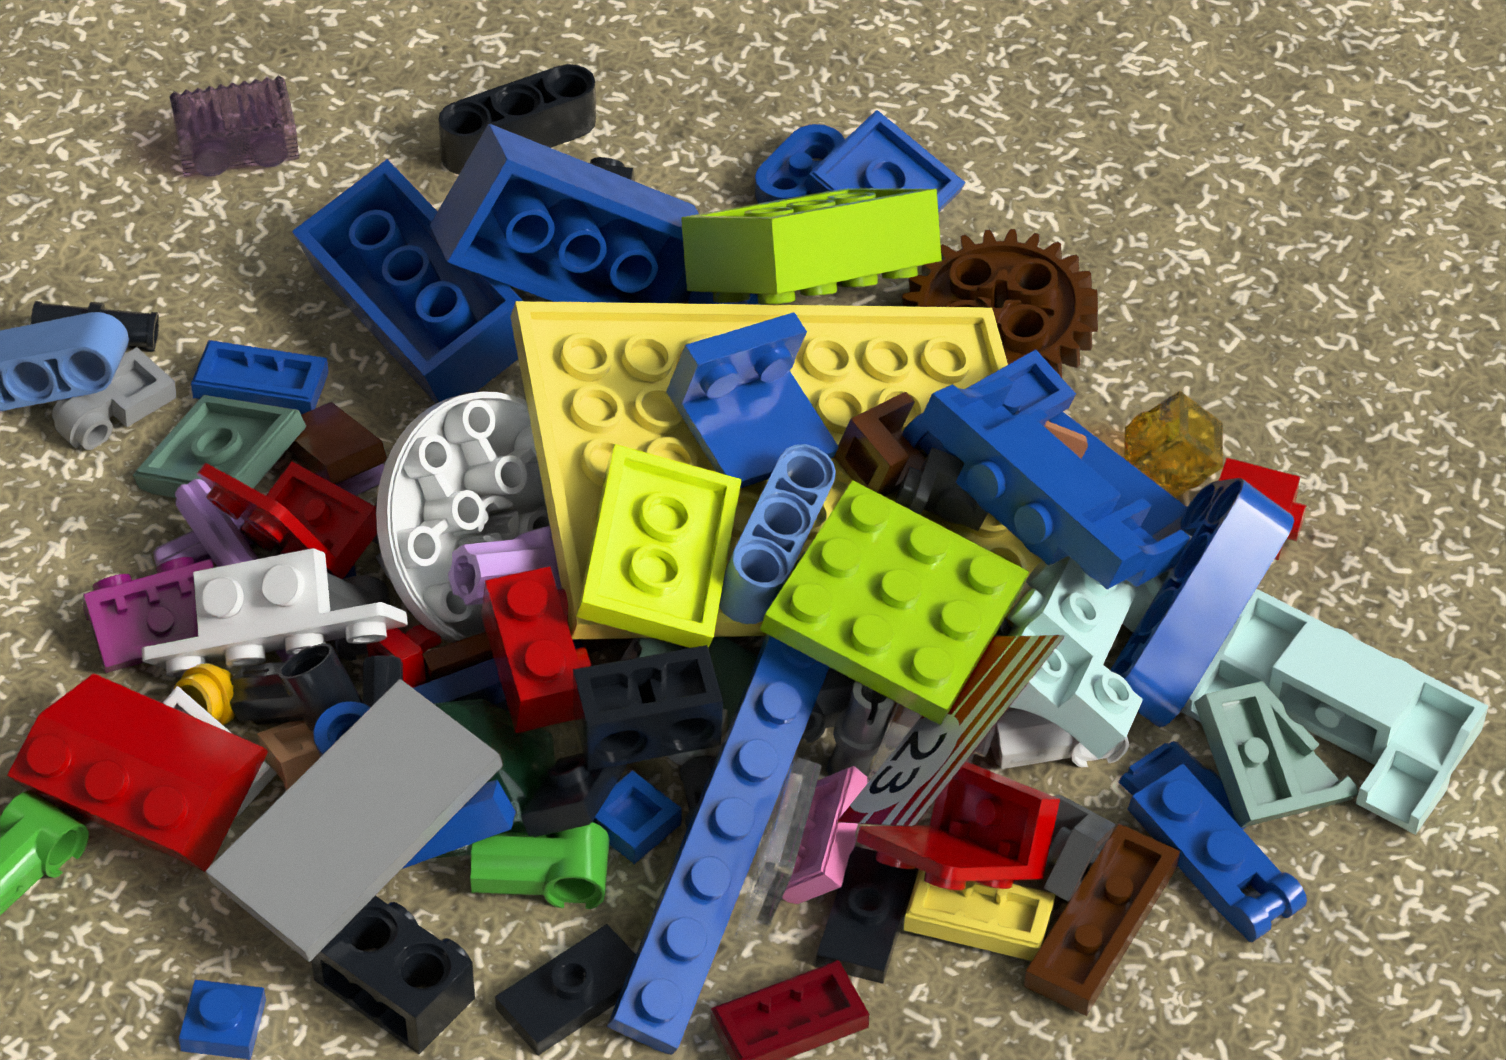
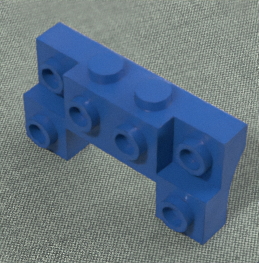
M1005 375L972 389L964 390L952 384L932 393L919 423L934 435L946 450L955 454L965 463L956 483L975 499L984 511L994 516L1022 541L1030 552L1041 558L1048 566L1070 556L1088 576L1097 580L1106 589L1126 579L1135 587H1138L1175 567L1191 537L1183 530H1179L1160 541H1156L1141 527L1152 506L1143 497L1112 513L1122 494L1044 427L1049 418L1048 414L1039 408L1031 413L1026 412L1015 417L1002 406L1013 385V382Z

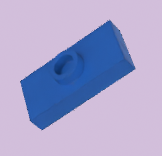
M208 340L191 382L193 399H200L203 395L295 409L299 410L302 415L315 409L329 373L327 358Z

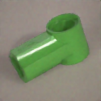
M32 790L22 792L5 807L0 816V915L44 874L53 878L59 877L63 873L59 868L72 856L76 859L82 856L89 840V830L86 825Z
M591 822L590 825L538 837L528 836V833L502 832L472 843L471 893L544 895L545 899L557 908H564V902L586 903L585 909L596 908L603 902L605 897L610 841L608 833L600 825Z

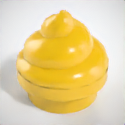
M210 663L198 664L186 670L181 680L176 683L174 689L177 686L181 688L223 726L235 717L230 706L234 693L231 678L234 675L228 670Z

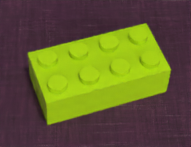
M844 188L681 217L687 291L713 292V302L717 303L749 300L750 293L757 294L758 304L789 303L795 301L796 290H800V295L804 296L833 294L837 292V282H841L842 287L871 286L878 284L877 274L882 273V278L884 279L910 278L918 276L917 266L942 261L937 189Z

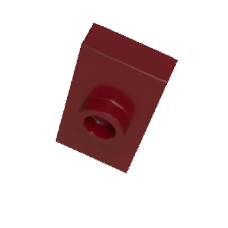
M837 960L711 1008V1024L731 1060H786L869 1028L870 1014L842 964Z

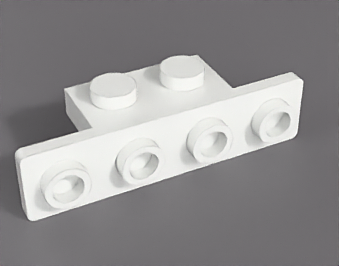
M312 548L193 572L199 637L143 647L142 661L165 668L166 675L169 677H182L186 670L198 664L226 660V665L229 666L256 665L266 661L265 653L286 649L287 654L295 655L313 645L326 644L325 641L346 638L348 643L354 644L382 641L387 638L386 630L408 625L407 613L382 602L330 611L325 553Z

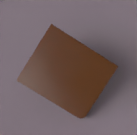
M907 392L851 418L834 456V459L852 480L884 497L899 490L909 466L920 470L926 459L902 435L903 431L901 429L915 403Z

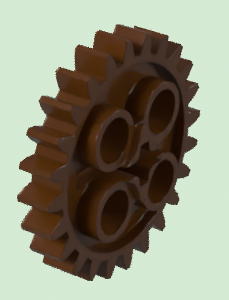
M1015 229L1009 230L1004 241H996L991 230H985L983 243L975 244L967 235H962L961 250L957 252L942 244V261L922 265V275L910 277V292L902 295L903 306L992 308L1008 365L1037 350L1061 378L1062 364L1078 368L1080 366V350L1091 351L1092 332L1098 331L1097 289H1092L1091 272L1079 271V257L1076 254L1062 259L1061 243L1058 241L1044 250L1041 249L1040 234L1034 233L1025 243L1017 242Z

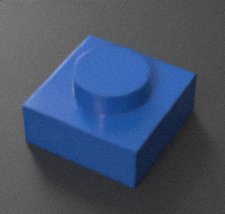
M632 770L614 786L592 822L600 825L607 831L610 838V846L635 864L681 825L682 808Z
M195 979L179 1035L181 1051L251 1060L266 1003L264 988Z

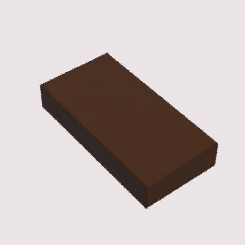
M329 402L301 415L306 428L288 448L289 451L322 478L335 485L387 461L382 440L333 402Z

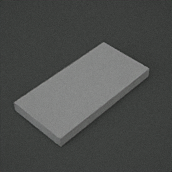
M399 679L206 870V873L212 884L310 962L503 766L500 754L403 680Z

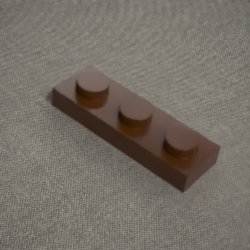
M1118 823L1028 966L1025 973L1024 987L1087 1016L1176 871L1180 851Z

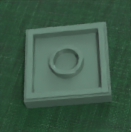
M203 395L133 474V477L138 487L151 494L176 498L175 491L177 488L188 484L194 479H201L197 472L204 463H208L249 487L254 488L306 428V425L299 410Z

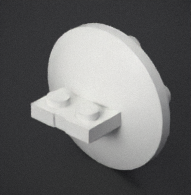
M476 392L445 399L432 405L419 414L399 436L387 458L380 479L376 519L381 553L376 556V559L387 577L390 578L398 596L407 609L423 626L436 632L441 636L442 640L448 643H453L486 631L481 615L482 604L465 605L462 598L458 595H453L448 576L452 565V552L464 544L513 540L523 533L550 526L527 402L513 395L499 392Z

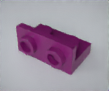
M193 557L176 558L157 566V574L132 580L129 574L110 576L94 583L92 586L94 591L83 594V610L86 620L90 621L105 673L145 663L142 661L143 647L199 637L193 572L213 568L211 559L195 563Z

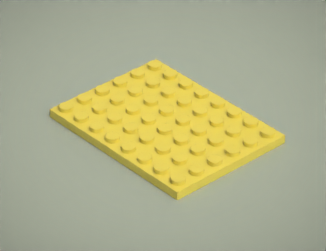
M516 301L510 318L561 587L565 589L568 599V624L572 639L651 638L576 617L608 459L614 444L716 472L666 392L686 344L795 312L807 333L790 372L838 445L851 418L897 395L907 392L915 401L901 429L904 431L914 418L924 412L932 393L952 384L957 388L966 389L1007 366L1008 363L993 309L983 307ZM919 450L926 458L927 454L923 450ZM834 458L831 459L836 470L834 483L797 560L807 551L852 482V479ZM769 479L740 488L727 564ZM898 490L885 497L895 502ZM924 509L921 513V516L1028 570L1027 578L1042 561L1041 558L1030 552L1022 541L990 513L986 516L979 531L962 524L948 522L941 516ZM1026 581L1005 617L1010 627H1013L1014 623L1008 619L1009 613L1017 602L1032 589ZM720 608L718 609L714 637L766 636L767 634L760 631L762 621L757 624H743L733 621Z

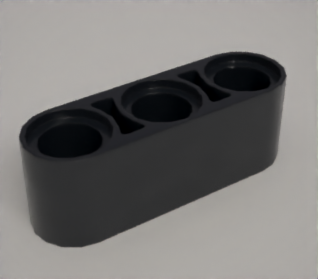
M560 65L445 106L440 112L438 119L440 152L443 166L450 172L459 175L488 124L550 148L590 133L596 124V86L593 73L579 65Z

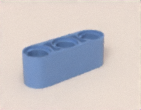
M91 312L0 330V411L94 394L105 390L111 384L128 346L129 337L124 325L112 315L102 312Z
M807 444L793 445L786 448L776 463L726 566L719 608L733 621L743 624H757L763 621L765 613L786 583L835 480L836 470L834 463L819 448Z

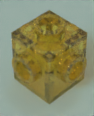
M1178 391L1151 410L1138 414L1130 424L1125 426L1124 459L1173 497L1177 498L1189 489L1200 486L1208 477L1223 468V423L1183 392Z

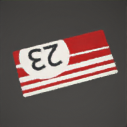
M1064 635L994 636L943 723L939 725L921 716L841 815L838 822L911 827L916 825L1064 639Z

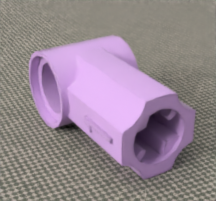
M550 526L523 533L513 540L464 544L452 552V565L448 572L453 595H458L462 598L465 605L483 603L485 580L551 566L557 589L562 588Z

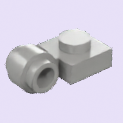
M136 347L124 354L111 384L105 390L57 401L52 411L55 429L73 447L82 446L86 450H93L110 437L113 429L110 417L113 415L123 425L129 427L176 399L175 381Z

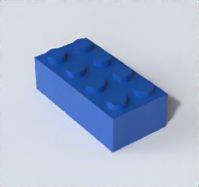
M488 124L431 222L430 227L448 263L553 302L677 303L687 287L681 217L697 215L699 213L693 204Z
M386 159L295 228L292 233L315 272L436 404L445 399L459 396L464 392L475 393L518 360L510 317L515 302L523 300L507 284L446 261L430 227L438 211Z

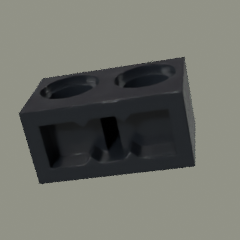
M707 645L573 669V715L588 771L721 746L723 699Z
M376 895L311 960L314 981L418 1054L475 999L473 962L466 951L453 940L448 938L440 940L419 926L414 916L402 905L396 902L387 904ZM370 948H378L375 951H363ZM420 985H433L428 988H415Z

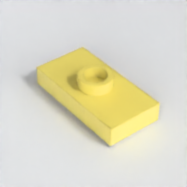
M919 869L905 914L904 931L1029 961L1034 959L1045 941L1056 894L1013 884L1012 888L1009 889L994 888L975 881H967L964 890L944 889L925 882V871Z

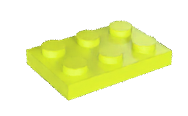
M614 444L608 459L576 617L688 648L707 645L709 648L714 637L742 479Z

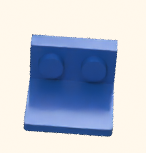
M795 312L686 344L666 391L715 471L742 479L740 488L769 479L780 455L786 448L793 445L807 444L817 447L826 453L830 459L834 458L838 450L836 441L790 372L807 333Z

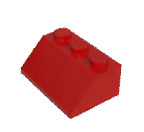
M93 673L38 715L7 776L26 790L39 793L57 806L206 872L222 845L269 751L262 746Z

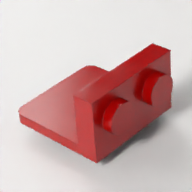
M294 462L289 464L267 495L260 493L208 463H204L197 472V475L212 488L206 498L231 518L238 520L241 517L245 522L239 530L256 545L268 552H271L278 545L283 548L281 554L312 548L325 553L327 573L340 579L346 576L377 534L376 506Z
M965 762L935 800L930 825H914L912 827L860 826L856 841L876 850V860L880 863L897 868H918L925 871L924 881L940 888L964 890L967 881H975L989 887L1009 889L1012 888L1014 880L1043 879L1060 799Z

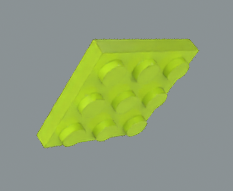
M852 480L765 613L760 631L941 725L1022 590L1029 571Z

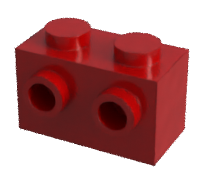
M551 566L485 580L481 615L515 732L520 733L575 720L573 715V669L589 667L591 662L585 647L575 649L568 624L567 594L564 588L557 589Z

